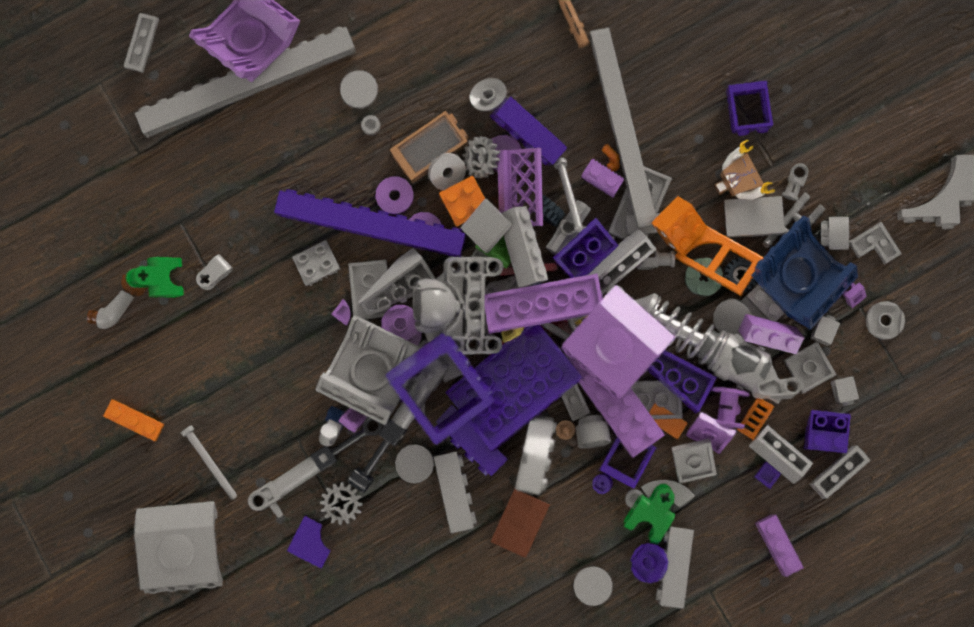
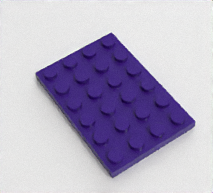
M540 325L525 327L520 336L505 342L499 352L491 354L474 368L482 379L479 383L483 381L493 394L490 398L494 403L468 422L488 448L494 452L583 379V377ZM465 376L445 392L458 409L478 395Z

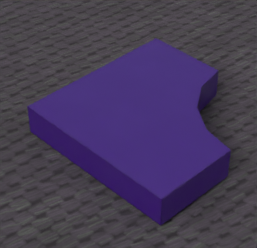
M304 516L287 550L321 569L331 551L325 547L321 540L322 524Z

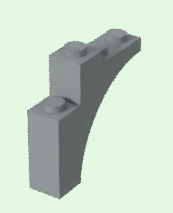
M974 155L954 156L951 159L948 178L940 192L924 205L900 210L897 212V220H904V223H913L918 219H923V222L935 221L936 227L942 226L944 230L954 229V226L960 224L959 203L963 207L971 206L974 203Z

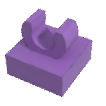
M852 283L850 285L851 289L843 293L847 304L851 308L867 297L865 288L860 283L857 285Z

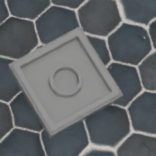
M484 199L461 226V229L488 254L513 224L493 204Z
M818 342L783 360L792 377L800 381L802 386L800 391L802 394L836 376L834 369Z
M709 438L672 447L677 479L680 484L717 475Z

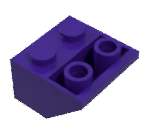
M811 410L805 430L804 449L847 453L851 414Z

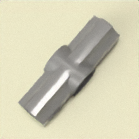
M577 200L576 206L582 223L591 211V208ZM570 212L561 222L560 227L545 247L554 255L558 254L576 234ZM564 225H571L573 231L570 233L565 232L563 229Z

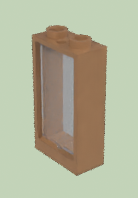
M444 111L389 149L412 184L428 173L429 166L435 158L437 159L443 153L456 154L468 145L467 139L469 137L463 129L459 130L456 126L458 122L453 114L449 115Z

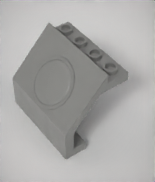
M354 315L346 336L326 373L323 372L316 391L386 425L401 398L391 386L385 374L421 347ZM409 378L407 381H405V384H403L405 389L411 378Z
M214 501L136 509L134 535L140 590L143 589L145 593L155 594L163 591L175 592L184 589L194 590L196 588L223 586V578L217 559L215 519H217L218 512Z

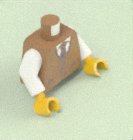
M749 140L743 141L740 147L730 153L723 163V171L720 173L722 181L714 184L718 194L728 190L732 197L737 196L739 199L754 200L765 195V193L772 194L775 192V190H767V186L772 184V182L763 183L748 153L744 154V152H749L753 149V146L749 149H746L744 146Z

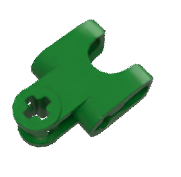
M176 257L147 258V266H139L127 272L126 282L134 288H148V296L153 298H176L183 296V287L174 285L169 277L172 269L182 267V259Z
M665 483L659 484L654 488L649 498L641 494L626 515L623 526L633 530L642 521L650 522L652 528L648 534L649 540L655 545L659 544L675 518V514L669 511L675 501V495L671 487ZM667 493V495H668L667 497L663 496V497L661 498V496H660L661 494H664V495H665V494Z

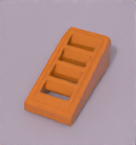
M755 398L740 423L750 426L754 431L751 432L746 428L736 430L754 440L774 406L763 399ZM759 404L766 408V411L764 412L756 406ZM753 411H755V412H757L758 414L762 415V418L760 419V418H758L757 416H755L754 414H752ZM749 417L758 422L757 426L748 421Z

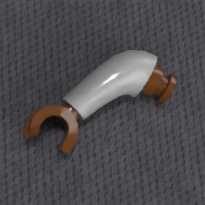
M123 274L121 284L125 290H121L105 308H101L99 311L89 310L87 322L97 324V327L100 329L112 327L118 322L134 299L132 295H143L147 288L129 286L126 282V275Z

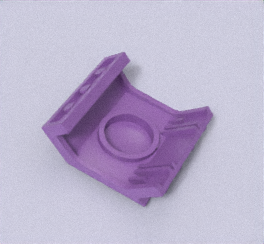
M234 0L210 26L192 29L189 37L195 40L197 45L205 48L211 56L220 60L222 65L234 71L236 76L247 78L250 82H253L291 44L300 20L274 0Z
M616 285L564 342L561 349L568 357L576 361L581 369L587 371L597 383L603 385L613 397L620 400L674 340L675 336Z

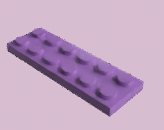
M598 273L485 294V312L489 334L589 315L602 300Z
M572 358L569 359L583 377L578 383L632 458L664 436L662 430L631 388L618 400L603 385L597 383L587 371L581 369L576 361Z

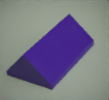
M595 218L553 258L557 266L570 279L587 276L619 245Z

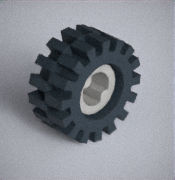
M542 195L543 220L553 227H557L566 214L549 198Z
M741 257L733 259L724 268L723 277L738 285L740 280L736 277L738 275L737 271L742 270L746 273L752 262ZM754 278L745 288L744 293L751 290L757 284Z

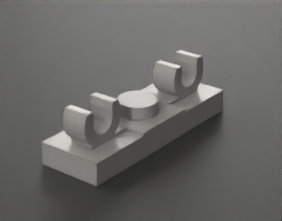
M139 13L124 63L125 68L144 72L159 21L157 17Z

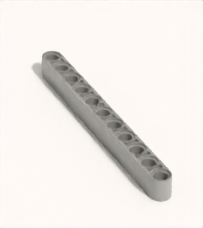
M609 28L590 31L591 45L636 226L640 228L652 225L651 223L656 218L610 30Z

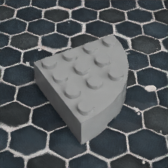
M538 415L529 422L515 489L540 494L541 490L545 491L547 479H544V473L549 469L550 459H547L548 452L553 450L555 440H552L551 436L552 433H555L557 422H554V418Z

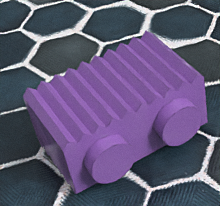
M594 159L590 161L581 177L611 197L615 196L624 181V178H621L620 175L617 176V173L614 174V171L611 172V169L608 170L604 165L601 166V163Z

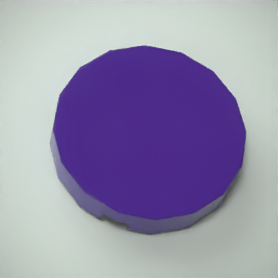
M640 545L631 556L632 572L641 582H658L667 572L668 558L664 550L658 545Z

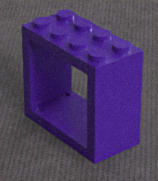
M443 333L385 374L391 386L435 445L494 403L490 398L493 395L483 381L479 383L482 380L472 366L467 367L470 365L469 361L461 351L457 352L459 348L449 335L445 337ZM448 353L478 395L433 427L403 384L439 356Z

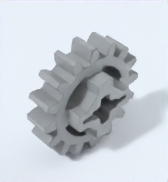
M482 136L480 138L474 137V141H468L469 147H464L467 151L466 154H462L465 157L463 162L467 165L466 171H470L469 175L475 176V178H488V174H494L493 168H498L495 163L500 161L497 158L500 151L495 150L497 144H494L492 139Z
M341 482L340 487H338L335 483L333 484L334 489L327 487L328 494H322L325 501H321L320 504L325 505V508L321 509V512H327L326 519L332 517L331 523L338 520L339 525H342L343 520H345L348 524L350 523V517L355 520L356 516L354 514L361 513L357 508L363 505V503L358 502V499L362 496H356L358 489L352 491L351 484L345 487L344 482ZM341 490L350 493L351 497L344 496ZM334 493L335 498L333 502L329 504V499L331 495ZM339 498H341L342 501L350 500L349 502L344 504V509H342V507L337 506L333 507L334 505L339 503ZM354 503V508L349 514L348 508L350 504ZM336 510L340 512L342 517L334 515L331 511Z

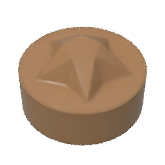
M561 421L556 426V434L560 439L568 440L574 436L575 426L570 421Z

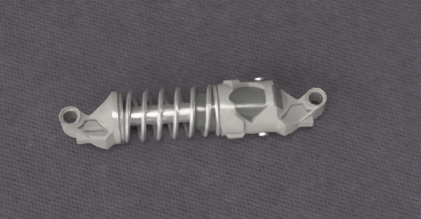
M616 285L611 286V287L608 289L606 295H607ZM655 293L634 300L675 336L674 340L678 338L676 353L681 352L689 344L687 358H692L696 354L699 365L707 364L708 369L714 372L715 377L723 381L729 380L737 384V387L741 390L747 389L754 398L770 399L776 403H780L781 399H791L800 392L802 386L797 378L779 379L777 377L771 355L762 346L758 345L756 347L745 341L738 333L733 335L729 332L726 333L725 330L717 333L713 331L714 324L702 334L699 332L703 323L702 318L698 320L694 328L688 326L692 316L691 312L686 315L682 323L676 320L680 312V306L674 310L671 316L665 314L669 301H665L659 311L656 310L661 297H658L659 295ZM787 385H791L794 392L789 391Z

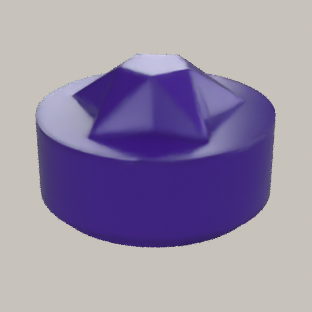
M602 473L593 479L592 486L597 493L604 494L611 490L613 481L609 475Z

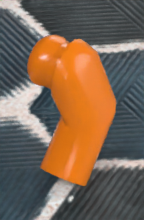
M607 144L602 148V152L609 158V163L606 167L608 170L611 169V172H616L620 167L619 154Z

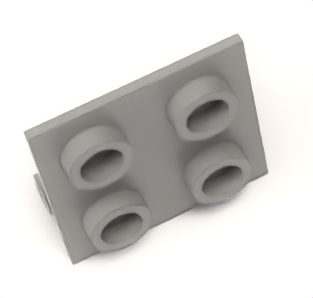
M326 240L292 257L305 286H312L319 279L322 281L323 277L328 278L327 275L330 276L338 273V270H340Z

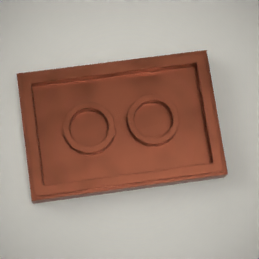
M514 489L490 542L526 558L550 505Z

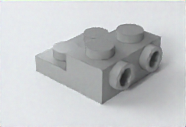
M759 284L741 300L750 308L752 316L776 322L784 314Z

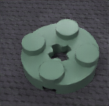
M699 258L694 261L708 268L713 260L710 258ZM689 266L687 267L685 284L693 294L710 296L721 287V284L708 277V282L700 281V272ZM719 266L715 273L723 277L722 269Z

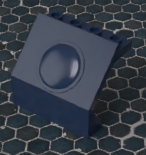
M803 215L786 234L782 235L780 241L770 248L768 254L757 262L755 272L751 276L788 317L812 329L858 278L855 264L850 262L846 267L837 262L812 235L810 219Z

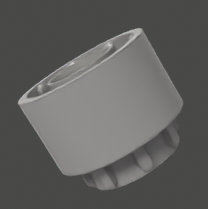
M829 217L828 221L821 222L822 246H829V250L849 249V217Z
M601 415L586 416L579 419V426L575 427L579 448H595L611 443L608 423L604 422Z

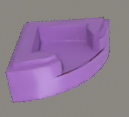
M342 300L331 315L348 326L351 311L348 304Z

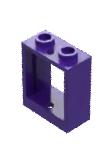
M767 81L735 84L727 87L726 93L732 134L738 133V136L750 134L749 132L757 131V133L768 132V129L773 126ZM760 93L764 123L738 126L734 96Z
M616 437L599 470L634 489L656 447L652 444L646 448L648 450L633 478H630L608 466L620 443V440Z

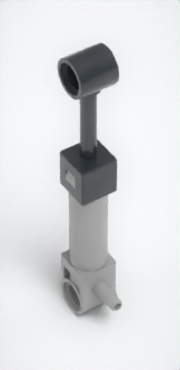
M440 358L435 359L423 368L415 380L417 382L409 392L420 409L450 369V365ZM402 402L392 419L388 420L379 433V436L384 440L364 469L357 467L347 481L362 493H365L373 483L374 477L370 473L390 444L395 446L400 443L408 431V426L415 418L404 402Z
M368 417L363 423V429L332 449L329 446H323L286 473L253 492L248 498L249 506L255 511L264 510L270 506L274 514L280 518L283 516V513L276 503L278 500L319 472H323L338 462L336 455L366 435H379L383 429V424L376 421L378 429L371 432L368 429V424L376 420ZM258 495L264 499L262 506L255 504V498Z

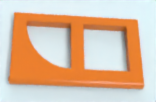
M708 226L682 254L677 252L675 255V259L740 296L753 277L751 275L755 272L757 262L764 258ZM711 243L722 246L708 268L686 257L692 249L703 244ZM729 251L752 262L738 285L715 273Z

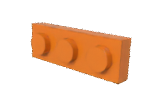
M111 399L103 417L153 441H157L165 425L114 399Z

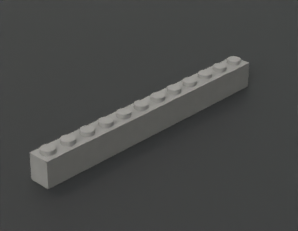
M337 27L327 35L320 34L314 37L312 41L300 42L297 44V47L292 49L286 48L253 82H250L247 78L236 76L234 71H229L226 76L212 78L209 80V83L204 85H195L190 91H181L174 94V97L168 100L164 98L157 101V104L153 106L141 107L135 115L142 133L146 137H150L353 54L356 50L347 28Z

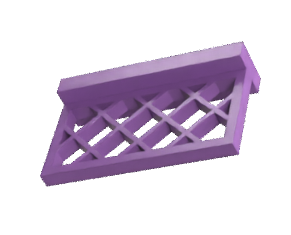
M541 148L499 150V211L502 213L513 207H522L526 201L530 206L528 209L529 214L533 211L536 213V222L531 220L532 226H543ZM535 152V160L531 164L528 157L531 153ZM516 154L521 158L518 165H516ZM524 163L529 167L525 174L521 171ZM532 172L535 174L533 183L528 179ZM517 173L522 178L518 184L516 183ZM525 182L530 187L526 193L521 189ZM532 192L536 194L534 202L528 198ZM517 193L522 196L519 203H517Z

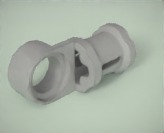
M798 163L791 168L787 180L788 185L785 192H782L783 197L792 201H798V193L800 188L804 186L809 172L806 165ZM795 168H802L804 176L796 177L794 174Z
M655 251L654 258L647 257L637 266V269L651 270L659 266L674 268L675 251H671V253Z

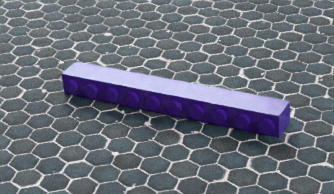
M290 189L279 191L274 211L277 216L453 257H462L466 234L463 233L462 229L452 227L449 230L445 229L444 225L433 223V226L427 225L426 221L420 219L410 221L403 215H396V217L388 216V212L381 210L375 213L371 212L368 207L359 206L358 209L352 207V204L347 202H341V204L333 203L334 200L323 197L322 200L315 199V196L312 194L304 193V196Z

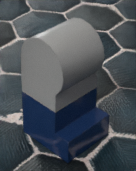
M330 406L325 420L328 423L322 426L319 435V442L324 446L333 445L344 427L339 420L345 412L333 406Z

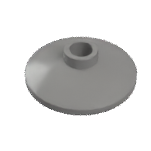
M484 79L478 82L471 90L470 101L477 110H494L504 102L507 95L506 87L498 79Z

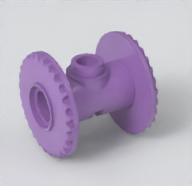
M712 387V392L721 393L716 422L730 428L744 429L745 425L735 423V418L741 411L738 404L739 396L749 397V392L726 387Z

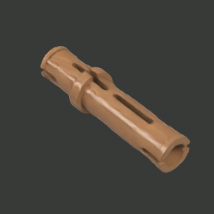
M558 0L570 26V33L574 34L579 48L587 46L590 41L571 1ZM566 5L568 6L569 11H570L572 17L570 16V14H569V12H568V10H567V8H566ZM574 22L576 23V26H577V28H578V30H579V32H580V35L578 34V31H577V29H576V27H575V25H574Z

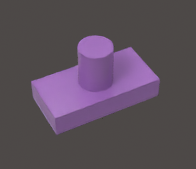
M349 408L341 416L339 422L354 433L368 416Z

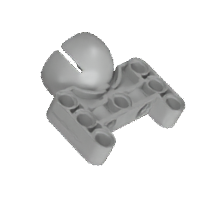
M450 257L444 262V283L436 279L417 281L413 291V318L416 320V330L423 333H434L443 330L445 337L449 335L453 340H457L459 348L457 352L461 351L462 354H493L499 352L502 347L500 338L493 334H484L485 276L499 275L503 270L502 262L494 257ZM475 261L477 268L471 272L469 266ZM494 261L496 268L490 271L488 266ZM453 262H457L458 269L452 272L450 265ZM475 300L477 306L474 310H470L469 304ZM475 339L476 345L470 349L469 342ZM494 339L495 345L492 348H488L489 340Z

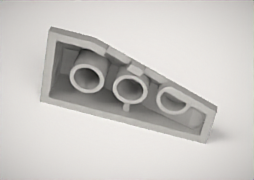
M412 248L398 258L358 302L366 314L370 316L390 308L392 304L397 302H406L408 298L413 297L417 281L435 279L423 258Z

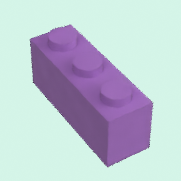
M745 314L738 330L747 342L797 354L804 339L797 327Z
M771 514L755 523L781 575L787 577L803 568L776 515Z

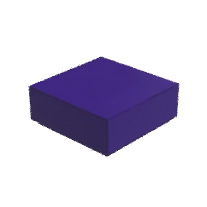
M764 462L754 478L770 489L781 473L768 462Z

